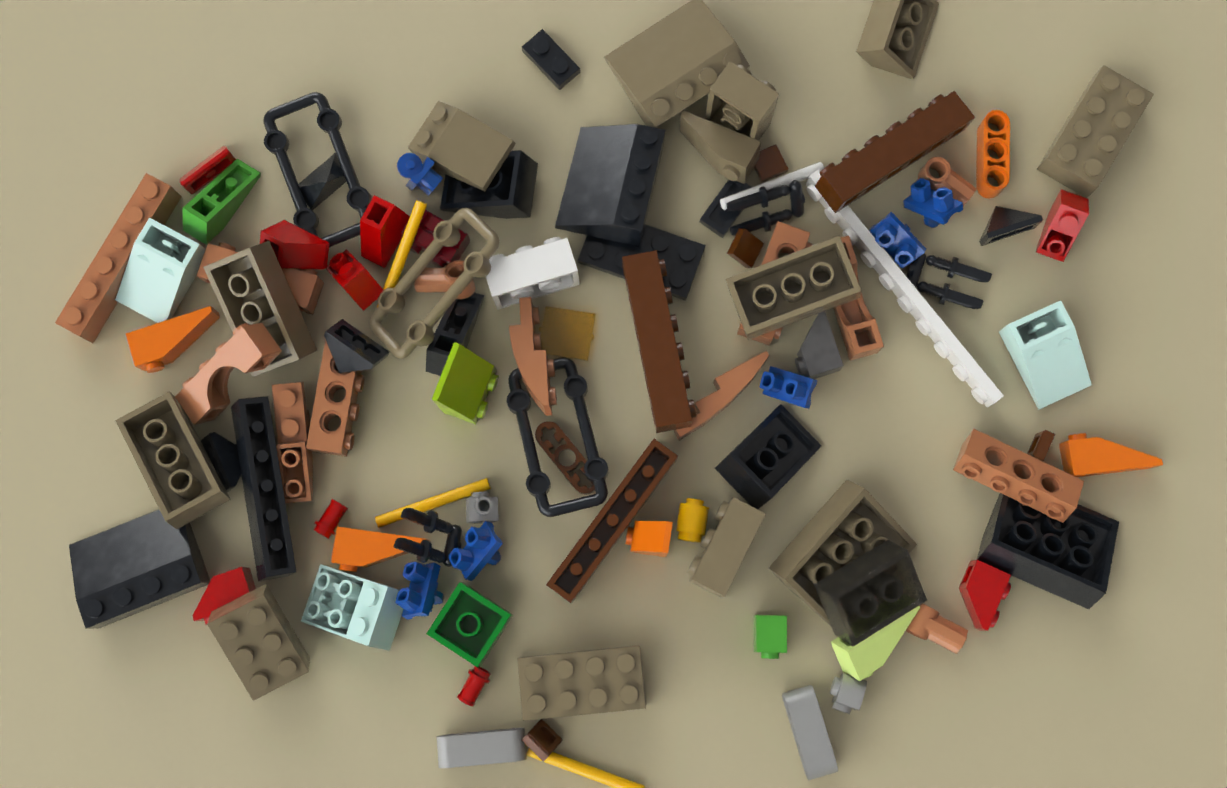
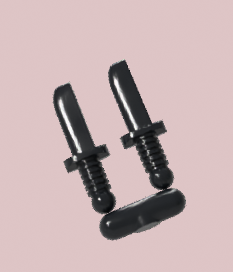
M793 180L789 186L781 185L780 187L777 186L768 190L763 186L759 188L757 193L728 202V211H739L760 203L765 208L768 207V201L781 198L790 193L791 211L785 209L769 215L768 211L762 212L761 217L730 227L731 235L735 236L739 228L746 229L749 232L764 228V231L768 232L771 231L772 225L777 224V221L784 222V220H790L792 215L794 217H801L804 214L805 203L801 182Z
M925 253L910 263L906 277L915 288L917 287L919 292H925L931 296H937V298L940 297L939 304L942 305L945 304L946 300L971 309H980L982 307L983 300L949 289L950 284L945 283L942 289V287L934 286V284L931 285V283L918 282L925 260L929 266L948 271L947 277L953 278V275L956 274L978 282H989L992 276L991 273L958 263L959 258L953 257L951 262L947 259L937 258L934 255H929L926 258Z
M413 508L403 509L401 518L424 526L425 532L431 534L437 530L448 534L444 552L434 549L431 542L427 540L417 543L406 538L396 539L394 548L416 555L417 560L422 563H426L429 559L438 563L443 562L447 567L452 566L448 555L454 548L461 549V527L439 519L438 513L432 510L426 514Z

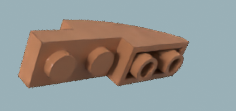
M531 297L519 298L521 325L509 326L513 354L529 394L544 414L550 416L552 415V405H557L556 388L550 385V377H555L554 360L548 359L546 349L542 350L540 333L536 334L535 325L540 324L539 307L533 306Z
M304 381L273 384L272 394L278 440L276 448L285 503L312 501L313 455L312 451L306 449L310 428L309 410L306 409Z

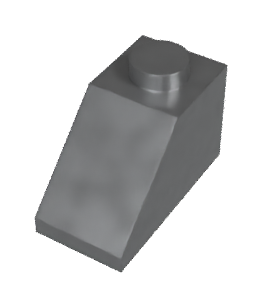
M825 311L819 313L815 318L797 353L798 358H795L798 373L812 379L838 372L844 366Z

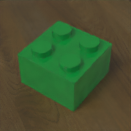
M459 582L426 634L474 666L480 667L512 619L513 614L464 582Z

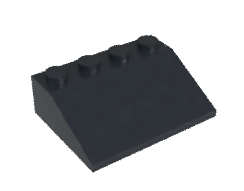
M640 124L581 127L555 229L640 246L663 151L666 130Z
M1000 493L983 534L977 560L1079 606L1090 609L1107 591L1119 521L1078 504L1073 513L1062 523Z
M160 510L148 513L69 545L75 597L85 629L102 628L207 586L210 583V578L190 522L176 529L165 522Z

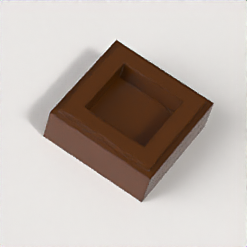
M776 144L760 151L759 160L754 169L761 183L788 172V167Z
M739 228L727 254L745 268H752L764 243L748 230Z
M1048 430L1035 434L1027 454L1044 461L1055 434Z
M540 719L524 736L522 741L544 762L563 739L543 719Z

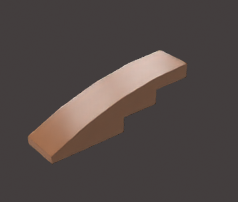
M767 350L714 379L713 384L717 391L694 403L697 415L692 418L691 427L674 430L679 441L707 424L736 399L769 357Z

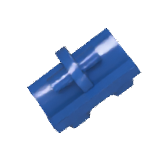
M406 153L397 162V170L400 175L410 179L405 186L411 191L417 186L429 196L443 179L431 169L435 162L429 157L422 164L421 159L417 155Z
M924 178L918 179L911 185V195L903 200L904 208L924 216V224L931 228L937 227L940 223L946 224L954 213L963 210V202L953 199L952 190L945 187L939 188L936 191L932 190L930 181Z
M892 212L879 223L869 228L875 241L887 251L900 268H905L926 251L921 242L910 232V227L907 224H903Z
M770 366L769 372L765 371L762 375L760 388L763 389L762 394L810 409L811 394L818 380Z
M485 521L480 528L471 527L465 534L466 546L463 549L454 548L448 555L453 568L461 570L465 580L473 581L487 563L496 565L501 560L498 549L502 546L503 542L494 532L492 522Z
M411 562L404 566L402 575L410 581V585L407 588H402L397 593L395 601L397 605L403 608L402 617L410 620L415 616H429V612H432L433 604L443 603L444 594L437 590L440 565L435 562L429 564Z

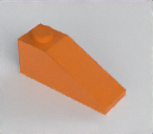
M208 306L126 333L135 367L147 371V373L163 370L165 368L164 365L173 363L220 318L219 312Z
M1086 433L1069 435L1068 441L1059 444L1063 471L1075 477L1151 469L1163 465V461L1160 458L1100 437L1087 438Z
M635 521L634 528L628 527L625 544L631 545L630 552L666 557L669 551L673 522Z
M337 527L331 563L340 564L339 570L357 572L358 567L367 568L408 554L394 548L395 541L398 538H406L417 543H421L422 540H430Z

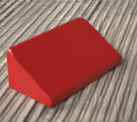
M224 145L182 176L179 181L192 195L220 175L236 159Z

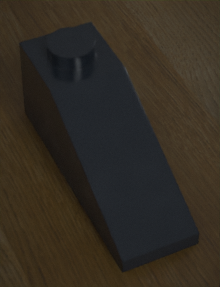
M474 292V294L466 299H456L444 313L434 333V339L426 350V372L441 376L454 342L467 348L484 300V295Z

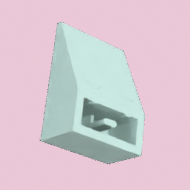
M149 218L134 242L115 300L157 323L171 319L196 278L206 249L199 243Z
M1061 300L1016 320L999 331L1038 410L1092 385L1075 326Z
M320 564L301 622L369 647L390 651L403 612V608L395 603L400 589Z

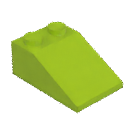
M454 342L432 400L443 413L476 425L478 418L483 419L486 414L488 402H485L488 392H493L498 383L499 375H496L497 370L488 361Z

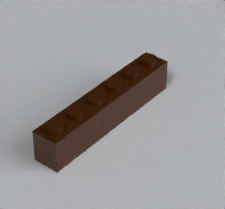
M953 91L945 97L942 94L938 95L928 104L929 107L925 110H922L921 107L916 109L907 117L908 120L901 124L900 121H897L885 131L886 134L882 137L875 135L863 145L865 148L860 151L853 149L841 159L842 162L835 166L834 163H831L822 169L819 173L821 177L815 187L834 213L842 210L963 132L974 120L975 116L958 94Z
M657 250L623 256L622 267L656 433L691 427L692 418L696 417L694 400H688L686 389L690 388L688 372L681 369L680 361L684 360L682 343H676L674 332H679L676 315H670L668 307L669 304H673L670 287H664L662 277L667 276L664 259H658Z
M655 438L651 441L546 585L568 602L573 603L677 461L678 455Z

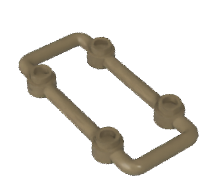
M462 208L449 221L444 220L438 223L433 232L434 240L394 288L383 290L378 298L379 307L370 317L369 326L371 331L397 359L408 357L417 346L431 344L434 339L433 326L474 277H486L491 271L489 259L499 247V237L469 208ZM466 220L487 241L486 245L480 252H471L465 258L462 274L423 321L416 320L410 324L407 330V340L400 346L381 324L382 320L388 313L394 314L403 310L405 306L403 295L443 246H454L459 242L460 232L458 228Z

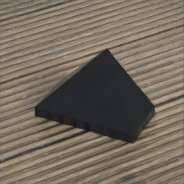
M336 153L299 183L304 200L312 211L346 182Z
M995 206L979 242L981 246L1035 229L1043 221V218L1038 214Z
M341 319L325 331L324 337L339 373L372 369L389 355L388 350L344 319Z
M212 432L204 437L201 443L226 491L229 492L237 485L241 476L237 445L216 432Z

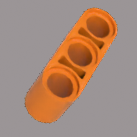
M1000 110L989 112L977 129L976 188L982 197L988 199L998 196L1007 186L1010 178V119L1006 113ZM988 123L995 124L999 131L991 130ZM987 150L996 152L999 159L990 157ZM987 178H994L998 186L990 185Z

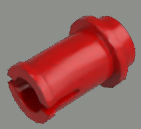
M331 499L320 520L314 522L316 524L314 531L328 539L332 534L335 535L336 532L334 530L348 508Z
M476 666L473 669H469L468 673L470 675L457 696L461 702L474 707L485 683L489 684L491 681L489 679L491 673L482 667Z

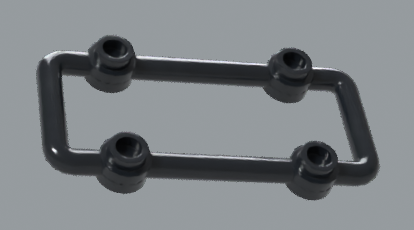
M312 92L270 109L264 115L263 122L267 131L264 145L271 153L276 155L297 211L293 217L294 224L318 237L316 228L319 224V218L314 211L307 208L286 152L290 145L289 139L283 132L278 130L275 123L276 119L317 104L320 111L317 116V124L325 133L329 134L350 189L347 194L348 204L358 211L361 218L372 198L370 193L360 186L339 131L342 126L341 117L335 110L330 108L328 100L323 94ZM360 223L321 239L329 242V247L357 237L360 235Z
M567 357L553 359L555 371L565 369L567 379L564 382V391L566 396L573 400L588 459L584 466V472L587 479L594 483L596 494L549 505L547 493L550 491L551 483L548 476L541 472L527 413L531 406V400L528 393L521 388L520 379L522 377L519 368L513 370L508 378L510 393L507 396L506 402L509 410L516 414L530 473L526 479V487L529 493L535 497L540 513L547 517H555L598 506L606 500L608 495L605 481L609 473L608 465L603 458L599 457L584 399L588 392L587 382L582 376L578 375L574 361Z

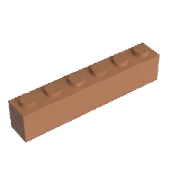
M147 173L144 175L55 321L57 325L94 343L118 303L115 299L134 242L146 222L151 218L165 225L182 196L173 187Z

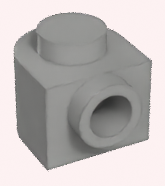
M489 492L471 493L472 497L466 499V523L478 524L485 521L492 523L499 521L498 497H489Z
M842 673L840 678L834 677L830 689V694L834 695L832 708L850 714L851 709L860 710L867 681H858L845 673Z

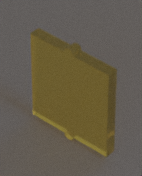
M546 306L543 324L539 327L542 350L546 349L547 355L588 361L591 341L595 339L592 334L595 314Z

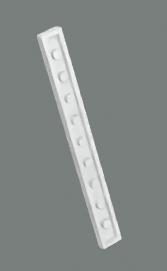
M818 169L812 173L806 182V189L810 197L816 202L819 200L825 208L824 212L827 218L832 223H837L843 230V237L849 235L852 246L855 245L862 253L860 256L863 262L869 268L873 267L880 275L879 281L884 288L892 290L898 297L897 302L901 309L906 313H911L916 320L915 324L919 331L925 336L928 335L933 340L936 352L942 358H947L954 366L952 368L954 374L961 381L968 383L972 388L971 393L975 400L980 404H985L986 407L1000 400L1004 395L883 247H880L875 241L874 236L852 209L846 206L837 213H834L815 187L821 177L819 174L820 170Z

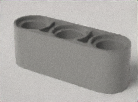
M808 685L782 693L785 709L808 781L838 772L834 752L813 686Z
M525 728L437 736L439 768L527 760L526 744L522 741L525 736Z

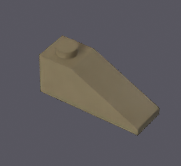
M684 110L681 112L680 132L718 174L723 175L728 180L745 184L759 160L761 141Z

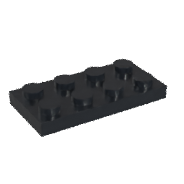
M645 224L640 246L587 235L578 258V263L625 279L622 267L623 256L657 250L658 259H664L667 276L662 277L664 287H670L672 296L686 301L706 245Z

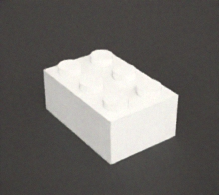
M553 237L544 241V245L534 248L531 245L518 248L514 254L508 256L497 254L489 259L491 271L486 276L497 310L519 304V298L522 297L535 299L580 285L578 269L568 238Z

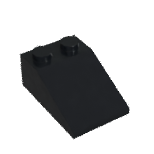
M521 150L511 151L486 191L445 174L440 210L456 213L462 208H469L479 216L504 219L529 218L531 216L538 163Z
M780 404L715 469L750 506L759 509L778 493L819 450L821 445Z

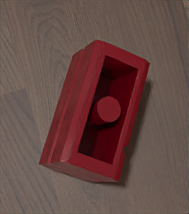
M425 210L410 251L419 254L420 251L424 252L434 240L433 232L435 227L444 220ZM406 223V225L404 226L403 230L401 231V234H400L401 237H403V234H404V231H405V229H406L407 223ZM459 229V242L454 246H443L431 262L440 268H444L450 262L459 260L470 243L468 234Z

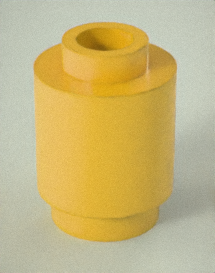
M686 498V503H680L676 525L679 540L701 543L702 536H705L709 512V507L703 506V500Z

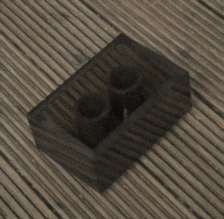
M886 540L814 584L834 634L852 647L927 601L908 550L890 540Z

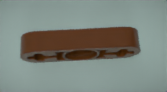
M550 421L541 423L535 431L537 443L577 492L584 495L593 493L595 491L593 482H591L592 486L590 488L585 485L580 487L578 484L581 480L576 472L572 477L568 474V472L575 470L580 462L585 465L587 460L556 423ZM544 429L548 431L554 429L556 431L554 438L559 444L562 440L566 442V444L559 446L554 454L549 451L555 448L549 440L544 442L541 440L544 437L542 432ZM571 450L576 455V460L571 466L560 464L558 458L562 451ZM581 467L580 470L585 475L584 467Z

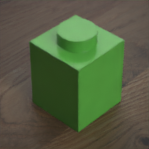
M754 615V652H761V658L779 659V653H787V616Z

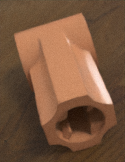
M942 157L931 158L918 173V179L924 178L930 181L932 190L936 191L944 187L952 190L953 199L963 202V207L977 190L972 184L954 172L949 162ZM929 168L935 169L939 173V178L932 177L929 173Z
M464 261L450 262L445 268H425L415 280L416 292H447L464 271ZM473 279L457 299H466L474 294L476 286Z
M915 601L919 603L920 609L906 631L920 639H928L957 654L967 639L968 630L939 616V612Z

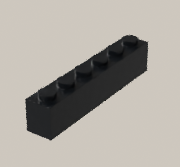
M268 396L238 399L231 406L257 578L258 581L288 577L296 573V566Z

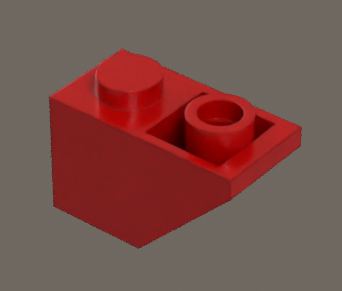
M1063 189L1060 190L1048 213L1036 253L1064 262L1089 215L1088 198Z
M374 195L360 219L361 256L385 268L402 239L401 231L409 221L410 216L396 205Z
M286 220L261 230L260 244L270 241L281 268L321 270L327 268L329 242Z
M347 249L333 256L327 268H325L363 311L375 302L383 291V288Z
M972 560L968 564L959 590L974 627L980 631H988L990 627L993 628L997 623L1000 611L997 608L1001 599L1005 600L1009 594L1011 583L1008 582L1011 575L982 561Z
M239 567L213 576L192 615L193 620L205 621V625H207L212 611L255 590L256 587L250 568Z

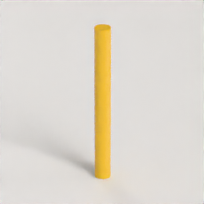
M416 200L383 290L394 288L398 284L427 207V203Z
M488 478L375 516L376 524L380 528L403 520L401 514L405 508L426 512L472 496L471 493L489 490L491 487Z
M528 748L527 756L542 761L530 748ZM552 752L544 761L613 788L645 787L642 784Z

